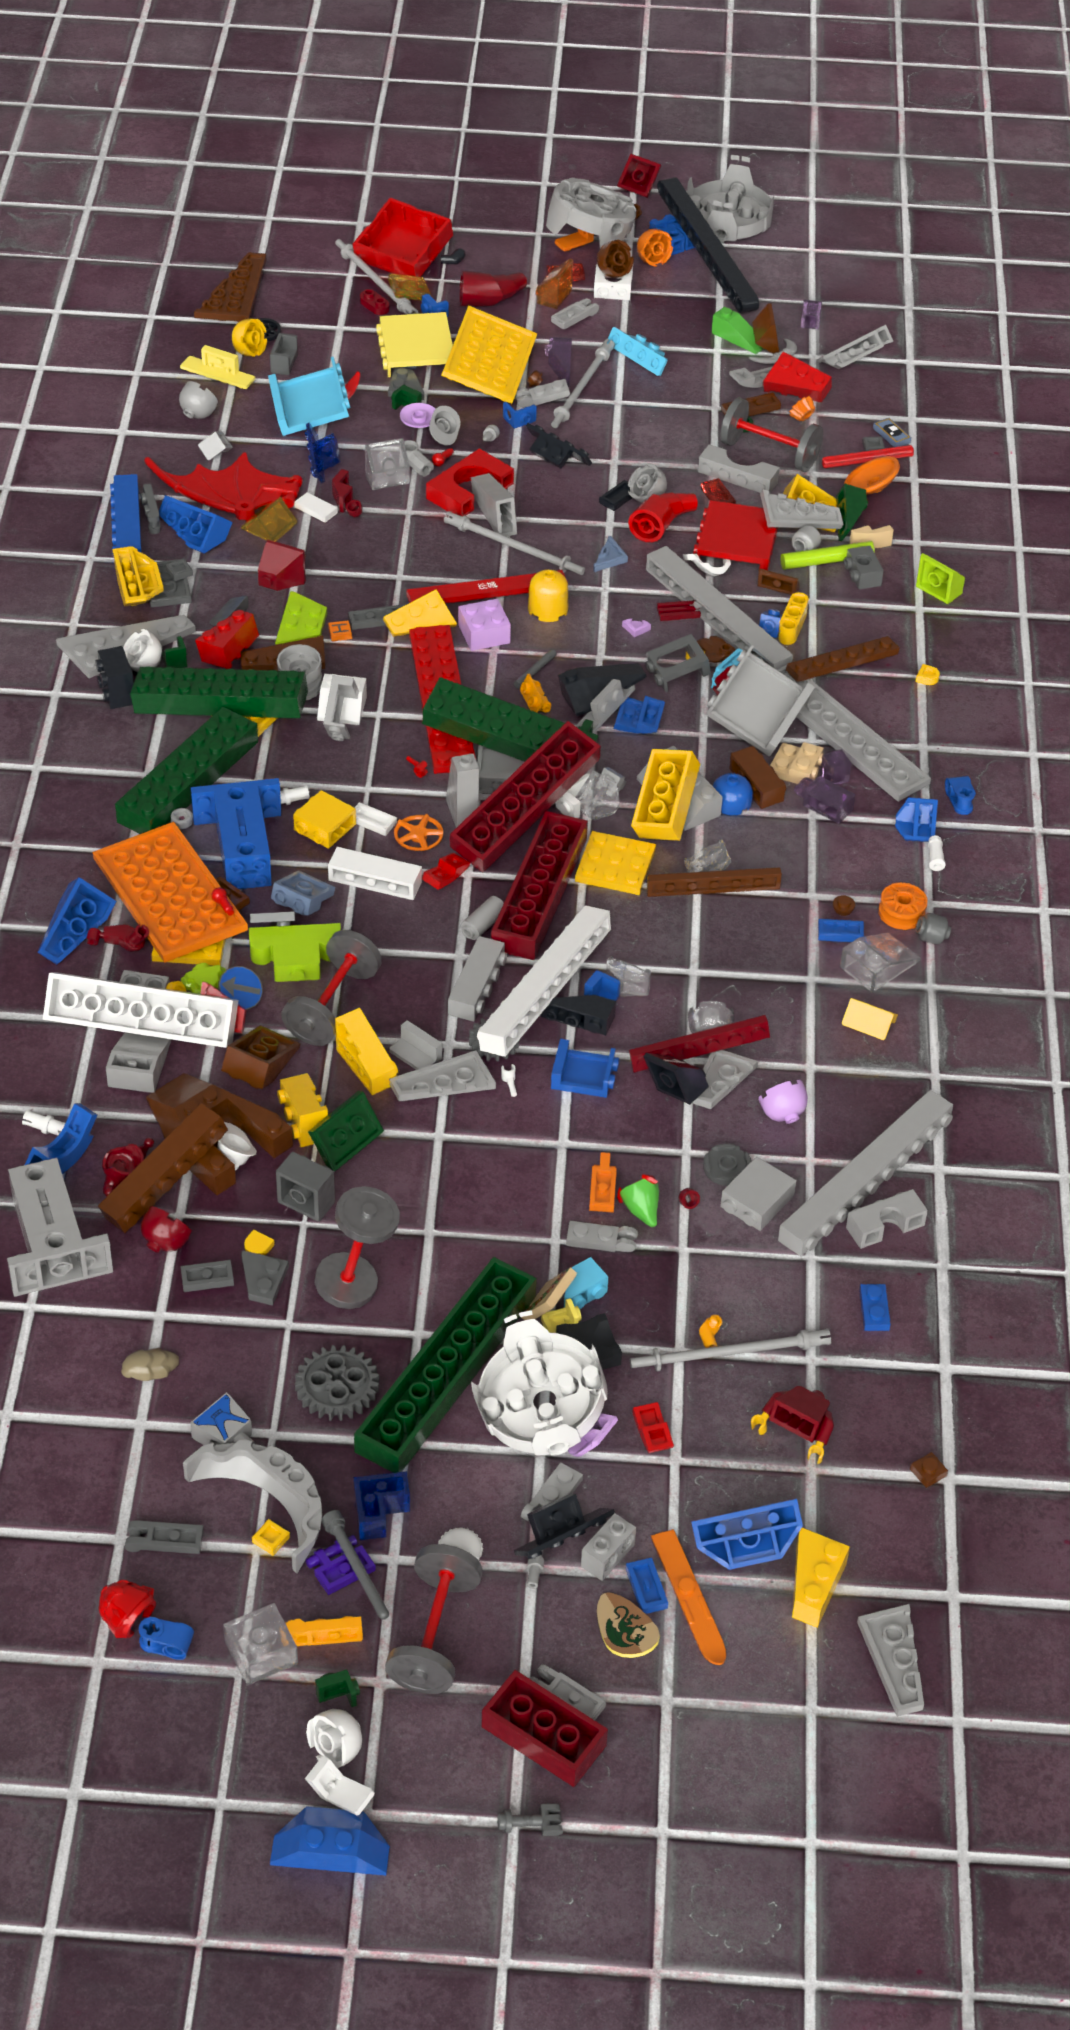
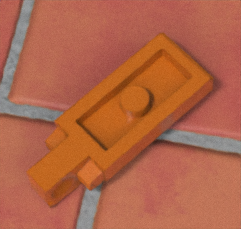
M601 1152L600 1165L592 1166L589 1211L614 1213L617 1168H615L616 1166H610V1153Z

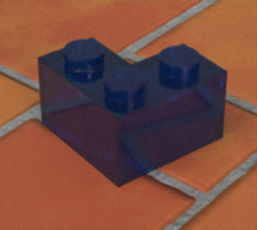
M407 1471L353 1477L359 1539L385 1538V1514L410 1512V1491Z

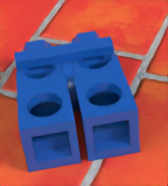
M665 215L659 221L657 219L650 220L649 229H660L671 236V246H673L671 256L684 252V250L687 251L695 248L673 215Z

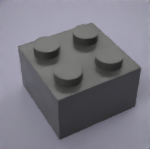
M293 1151L276 1170L278 1203L320 1222L335 1203L334 1171Z

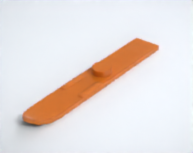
M674 1529L651 1535L653 1544L699 1650L710 1663L715 1665L724 1664L726 1649Z

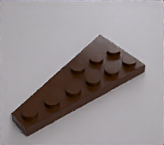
M248 252L238 263L236 270H232L229 273V277L227 279L224 278L212 291L211 297L202 302V307L194 311V318L237 322L250 319L266 263V254Z

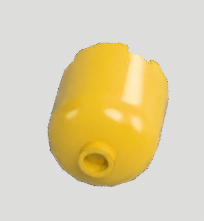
M542 570L531 578L528 611L530 615L533 614L539 617V621L554 622L558 621L560 616L567 615L568 582L556 570Z

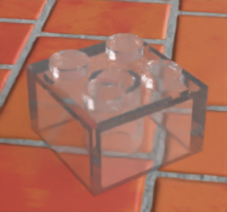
M275 1603L223 1624L225 1643L246 1685L298 1664L297 1645Z

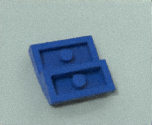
M645 696L643 702L628 697L620 705L613 729L642 734L657 732L665 702Z

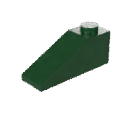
M844 484L836 495V505L840 508L843 520L842 528L838 529V541H843L868 505L866 490Z

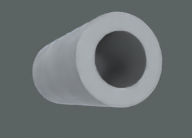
M496 896L489 897L461 923L463 935L466 938L477 940L478 936L485 933L496 922L504 902Z

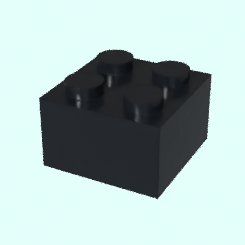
M123 646L98 650V659L95 660V664L100 675L97 676L99 688H103L102 696L104 702L108 701L110 709L133 705L130 695L133 687V674Z

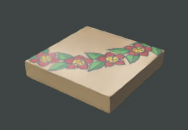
M570 1267L546 1282L525 1311H532L533 1315L521 1318L523 1320L537 1319L553 1309L577 1273Z

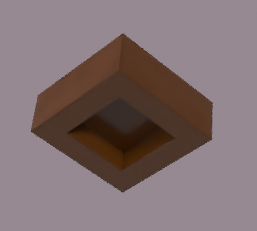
M932 1452L913 1462L910 1467L911 1472L926 1488L947 1477L948 1474L947 1468Z

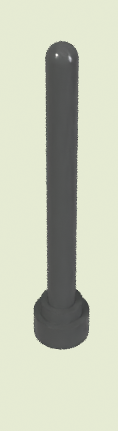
M333 1510L326 1513L321 1521L324 1529L336 1537L379 1618L382 1620L387 1619L389 1611L344 1531L345 1520L341 1512Z

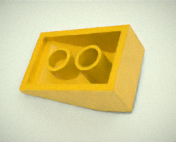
M796 474L783 492L784 495H787L786 498L794 500L801 498L810 504L817 502L837 507L836 498L799 474ZM817 528V529H822V530H826V531H830V532H835V531H836V529Z

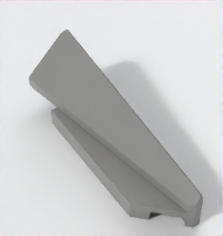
M884 325L822 356L816 361L841 369L884 347L885 344L893 342L887 326Z

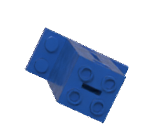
M279 778L191 787L194 825L216 823L225 880L238 889L272 886L270 852L264 818L281 816Z

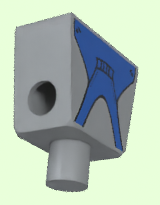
M227 1392L190 1422L192 1438L203 1445L214 1443V1445L236 1443L238 1440L253 1441L250 1438L252 1435L250 1418Z

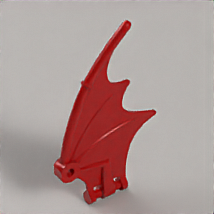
M246 452L242 453L226 469L213 471L203 467L201 464H197L191 474L183 476L173 475L162 470L150 457L144 459L145 464L164 483L174 489L175 493H180L206 506L234 513L239 520H252L255 517V510L271 503H280L286 508H292L303 483V479L299 475L281 477L256 469L248 461Z

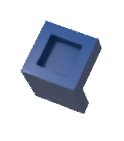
M596 970L585 983L584 996L597 995L616 1001L620 995V981Z

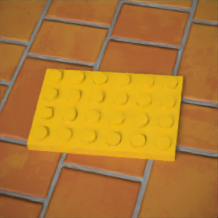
M468 305L441 376L512 404L538 333Z

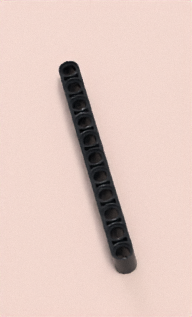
M677 177L659 180L657 183L659 195L737 311L745 313L758 310L759 299Z

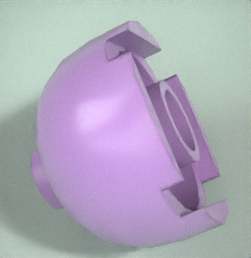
M797 1080L798 1084L792 1085L791 1081H787L765 1091L766 1097L762 1098L760 1095L758 1100L764 1113L770 1119L778 1122L785 1121L786 1124L799 1120V1115L804 1112L808 1100L803 1081Z

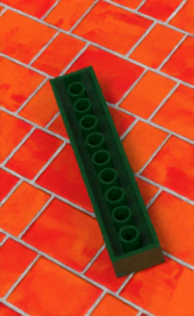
M493 1257L354 1433V1452L399 1476L505 1338L507 1327L515 1324L520 1318L519 1313L525 1312L536 1297L537 1278ZM516 1314V1319L505 1323V1318Z

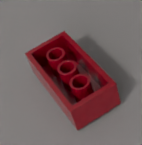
M517 1670L512 1672L482 1709V1728L572 1787L577 1785L607 1746L608 1729Z

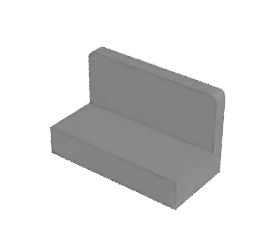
M407 1020L401 1025V1038L389 1048V1052L418 1070L442 1060V1043Z

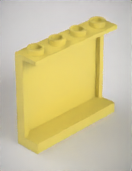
M446 312L380 316V324H376L377 335H379V347H381V358H383V370H387L388 377H391V368L446 364L453 346Z

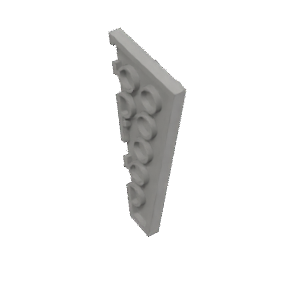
M179 615L57 638L56 643L90 679L100 674V672H97L95 660L98 659V650L118 646L124 647L129 637L135 632L141 633V629L148 630L154 634L162 647L176 641L178 636L183 638L196 632L195 625L185 615Z

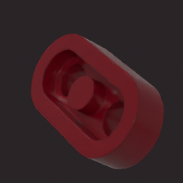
M366 289L360 293V303L374 314L385 315L390 311L389 301L374 290Z

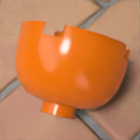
M649 229L642 233L637 241V252L641 260L654 267L657 266L655 264L662 263L663 265L666 263L673 251L671 236L660 229Z

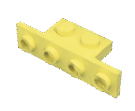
M207 345L201 349L202 359L189 356L180 365L181 369L243 389H247L256 380L255 376L239 371L238 355Z

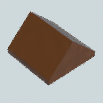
M768 303L754 319L752 325L755 343L774 354L780 351L772 303Z

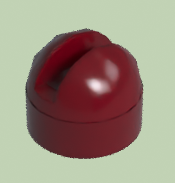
M351 500L347 503L346 510L350 516L359 517L363 512V507L359 500Z
M685 1188L679 1193V1202L687 1209L695 1208L700 1202V1195L692 1188Z

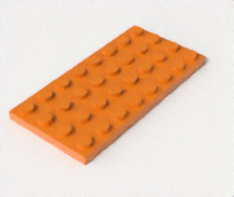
M175 822L92 852L95 862L138 925L140 924L141 927L143 924L148 927L149 935L147 938L164 963L248 930L247 922L228 896L227 900L234 910V914L231 916L225 913L220 904L212 900V891L221 886Z

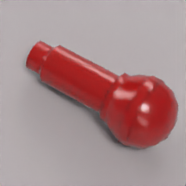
M450 448L442 453L433 454L431 458L432 463L435 466L443 465L445 459L450 457L454 450Z
M221 887L215 888L211 893L212 900L220 904L229 916L233 915L234 910L227 900L226 890Z

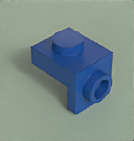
M429 294L422 295L421 311L423 314L446 312L448 318L449 303L447 300L437 303Z
M769 609L761 614L759 626L770 636L777 638L782 614H780L781 611Z

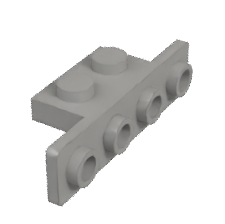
M613 679L590 703L592 711L588 712L576 727H581L585 719L593 721V733H595L635 690V685L628 689H622L620 680Z

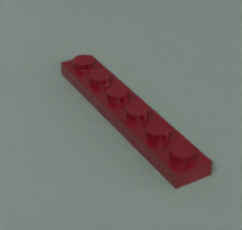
M766 1015L631 1049L629 1050L633 1072L648 1069L643 1057L646 1053L669 1055L679 1060H685L770 1038L768 1020Z

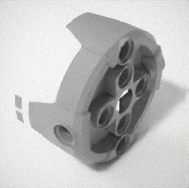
M731 155V160H739V156ZM742 156L741 161L750 163V158ZM730 164L722 180L706 182L696 188H693L692 177L689 179L687 193L720 242H735L738 239L749 238L760 232H765L771 226L774 197L771 200L764 190L753 185L749 167Z
M572 177L561 181L560 184L555 186L550 200L546 226L555 235L558 234L566 223L582 231L599 235L601 248L609 241H623L632 229L637 210L630 197L607 187L591 183L589 180Z

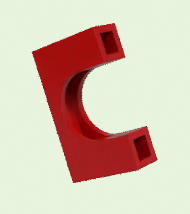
M479 448L435 478L429 480L426 483V499L446 511H451L462 517L474 511V494L462 488L459 484L471 481V477L489 473L507 489L514 484V468Z

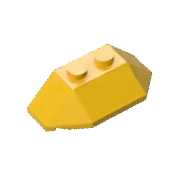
M133 546L112 549L117 581L124 606L144 604L164 591L157 562L138 552Z

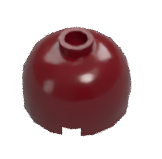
M151 1206L141 1222L142 1235L148 1241L146 1246L156 1253H159L160 1250L173 1252L183 1247L188 1241L192 1230L176 1218L174 1220L169 1217L168 1212Z

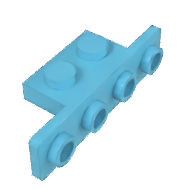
M613 327L608 337V343L612 340L615 343V350L655 375L661 376L668 360L664 357L665 352L659 349L660 346L653 342H647V338L640 334L636 336L628 335L617 327Z

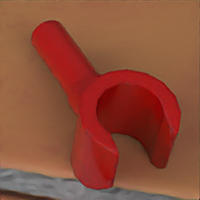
M410 756L406 757V760L414 765L413 771L416 776L422 778L428 773V770L425 769L427 767L426 761L418 762Z

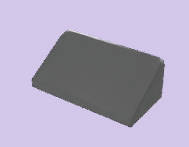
M248 596L231 598L211 619L210 624L216 626L218 622L231 616L234 611H245L248 608Z

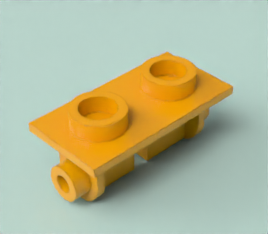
M527 674L524 682L521 684L520 692L529 709L537 713L538 711L549 712L551 710V703L544 696L545 693L541 688L540 682L533 680L531 675Z

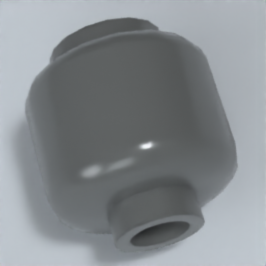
M927 913L923 917L921 916L916 924V934L919 935L920 940L931 944H941L944 939L949 938L951 933V926H948L947 918L941 915Z

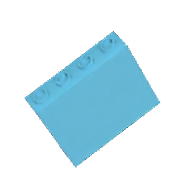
M331 357L333 365L331 368L278 383L276 374L268 375L276 416L283 436L349 417L347 409L351 407L340 364L335 363L334 357Z

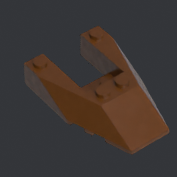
M181 1074L157 1089L154 1093L146 1096V1100L161 1127L164 1138L169 1136L203 1103L221 1116L224 1122L231 1123L245 1131L273 1158L293 1147L292 1127L278 1114L188 1074ZM218 1141L190 1168V1171L216 1196L236 1184L235 1164L217 1149Z

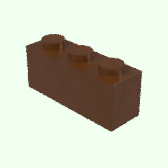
M754 746L731 753L729 769L732 773L744 776L750 782L753 790V799L761 809L784 801L785 782L777 776L773 767L769 766L763 755Z

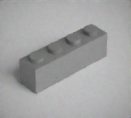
M478 936L448 998V1015L474 1022L478 1013L482 1014L485 998L490 997L493 981L497 982L500 974L499 968L504 966L507 960V953L504 952V942Z

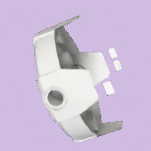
M532 1311L519 1313L520 1317L533 1315ZM516 1314L505 1318L504 1321L507 1323L516 1319L517 1316ZM535 1319L524 1320L508 1326L504 1347L486 1365L479 1385L471 1382L474 1399L492 1436L495 1435L501 1442L511 1448L535 1453V1455H561L568 1451L569 1448L581 1442V1438L597 1422L602 1412L604 1401L607 1400L608 1392L605 1376L593 1344L592 1350H589L585 1345L569 1336L549 1333ZM544 1390L553 1392L556 1396V1404L554 1406L551 1403H543L540 1405L539 1410L534 1406L533 1400L537 1393Z

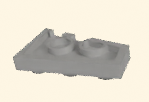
M724 1050L710 1053L702 1069L706 1074L705 1078L709 1087L692 1103L712 1109L757 1068L758 1061Z

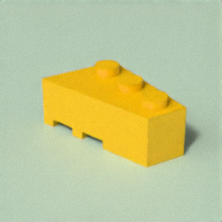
M357 1008L335 1018L337 1052L371 1095L390 1088L389 1079L397 1076L398 1068L395 1062L390 1059L362 1010Z
M308 1073L281 1079L280 1090H277L280 1104L285 1105V1118L287 1122L291 1121L292 1136L294 1139L298 1138L301 1147L314 1144L308 1131L328 1116L326 1105L320 1106L319 1104L322 1098L320 1094H315L316 1087Z
M801 1528L798 1532L796 1545L792 1618L818 1628L847 1565L850 1546Z

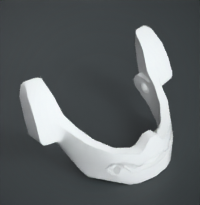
M683 554L685 560H691L700 570L712 577L723 574L731 565L729 559H723V567H712L709 563H703L697 554Z

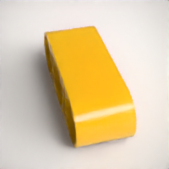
M794 593L788 601L780 620L778 634L779 642L784 645H791L797 640L807 616L809 598L806 594Z

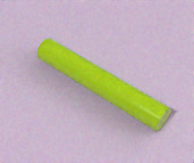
M868 541L781 554L780 561L782 569L786 570L844 561V558L847 557V550L850 548L871 546L874 553L875 548L873 542Z

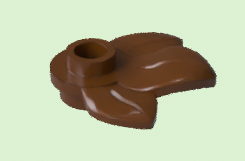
M710 636L709 639L702 638L697 641L699 646L705 651L709 662H723L735 651L733 646L717 636Z

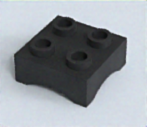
M605 1313L596 1315L584 1322L557 1325L556 1333L579 1341L589 1350H592L593 1344L602 1370L621 1365L622 1351L613 1337Z

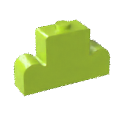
M341 924L249 928L251 961L257 965H266L273 961L276 982L319 980L321 978L320 959L331 962L326 953V945L332 935L341 930Z

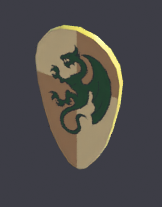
M608 1592L600 1596L597 1605V1617L601 1636L606 1647L613 1654L629 1658L643 1656L653 1651L659 1643L660 1634L658 1627L651 1618L630 1600L620 1595Z

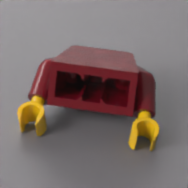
M796 1386L791 1390L775 1392L761 1411L763 1413L752 1417L751 1427L753 1430L757 1424H762L759 1428V1435H763L767 1431V1419L769 1418L770 1421L811 1443L815 1440L816 1444L809 1448L807 1460L809 1461L812 1453H817L819 1455L817 1464H820L824 1455L823 1446L828 1443L834 1428L832 1413L828 1411L830 1402L825 1399L821 1391H810L802 1386Z

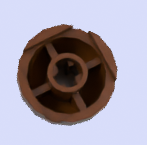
M614 240L607 242L600 248L597 254V265L604 275L616 278L627 275L631 271L634 259L629 252L631 251L629 245L624 241Z

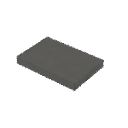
M177 560L157 562L164 591L150 600L151 607L192 603L188 579L183 578L174 581L166 571V564Z

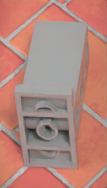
M57 1158L8 1169L13 1202L28 1251L26 1254H18L7 1258L14 1297L113 1273L108 1235L92 1236L83 1240L81 1238Z

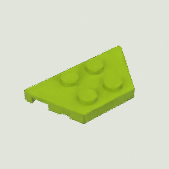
M290 591L275 645L321 636L327 617V607L294 591Z

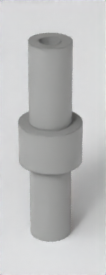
M542 1555L528 1559L527 1570L529 1575L527 1587L530 1589L538 1587L539 1575L544 1567Z

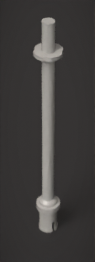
M341 239L336 240L335 244L341 249L342 257L344 259L350 258L397 303V309L405 315L418 314V310L411 305L409 299L395 297L394 290L354 253L353 244H345Z
M609 339L604 340L602 346L597 348L595 351L596 358L563 406L555 408L553 412L555 418L551 423L553 428H557L561 422L569 420L570 408L601 362L609 359L610 352L615 347V343L612 340L609 343Z
M448 511L446 515L449 517H444V523L458 527L462 532L466 530L473 531L560 566L559 570H562L563 573L570 570L583 575L585 572L584 567L570 562L571 557L568 555L563 557V559L474 524L465 515L462 517Z
M828 1328L809 1332L804 1329L800 1330L796 1336L673 1353L660 1354L659 1350L654 1348L653 1355L630 1358V1367L632 1369L654 1366L658 1372L661 1370V1364L798 1346L802 1350H808L809 1347L830 1345L831 1337L823 1339L820 1337L831 1334Z

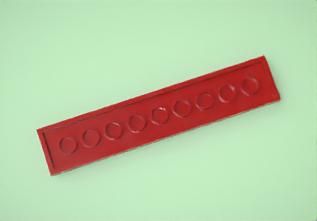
M450 625L409 629L422 710L440 677L461 685ZM425 725L434 774L450 773L452 757L474 754L475 756L472 742Z

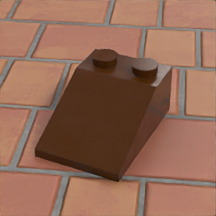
M260 1025L227 1046L221 1071L229 1074L234 1079H241L249 1083L253 1088L263 1089L277 1078L300 1048L301 1043Z

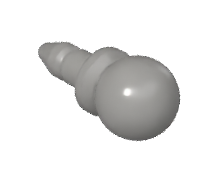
M488 425L483 432V441H493L499 437V428L496 425Z

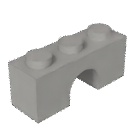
M912 1189L906 1192H899L895 1196L884 1200H877L873 1204L862 1208L853 1209L851 1212H848L846 1228L859 1248L862 1249L882 1241L885 1227L883 1223L885 1222L896 1224L903 1233L925 1226L928 1210Z

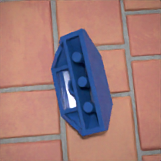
M797 1499L691 1522L697 1549L728 1570L782 1559L803 1526Z
M306 1806L274 1835L270 1865L386 1876L390 1846L364 1811L359 1815H355L342 1809Z

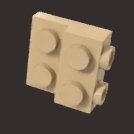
M782 742L770 766L773 767L780 779L809 787L812 779L816 780L819 766H823L826 754H823V747L803 742L801 748Z

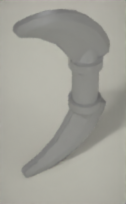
M784 339L787 346L782 351L768 357L749 356V359L762 364H773L782 352L793 356L797 351V345L789 339Z

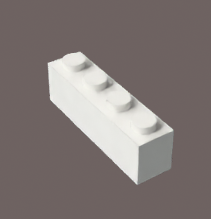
M337 847L328 864L329 881L414 900L422 883V866Z

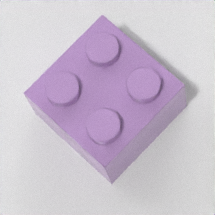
M498 599L458 606V626L471 651L510 643L511 624Z

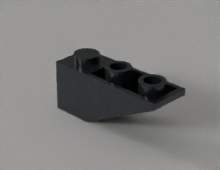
M597 995L553 998L540 1014V1017L606 1036L615 1018L616 1001Z

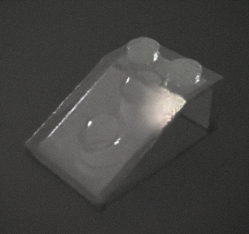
M890 933L859 937L845 946L842 950L840 967L873 993L918 963L921 957Z

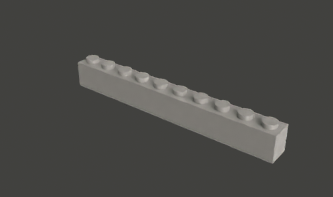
M667 546L647 554L646 570L681 601L696 600L693 603L694 605L690 606L698 609L695 611L701 612L700 618L733 647L748 651L750 646L753 645L754 648L750 653L776 670L792 662L793 655L789 650L785 649L776 639L770 636L741 611L738 606L734 605L725 595L719 592L701 574L697 573Z
M929 1090L780 1225L778 1241L799 1256L804 1255L808 1250L812 1251L818 1241L823 1236L827 1237L838 1222L842 1223L848 1217V1212L860 1207L864 1199L869 1194L873 1195L884 1180L888 1181L898 1167L902 1168L910 1156L914 1153H919L928 1140H933L942 1127H947L953 1118V1115H951L953 1104L934 1091Z

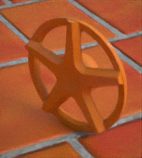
M428 814L413 815L398 820L394 828V837L406 849L425 851L434 848L441 842L443 828L437 820L429 817ZM412 820H421L416 826L407 823ZM427 822L433 823L438 829H427ZM402 826L409 833L399 838L398 830ZM427 835H439L438 840L428 846L426 841ZM411 839L414 842L420 843L421 847H411L404 844V842Z

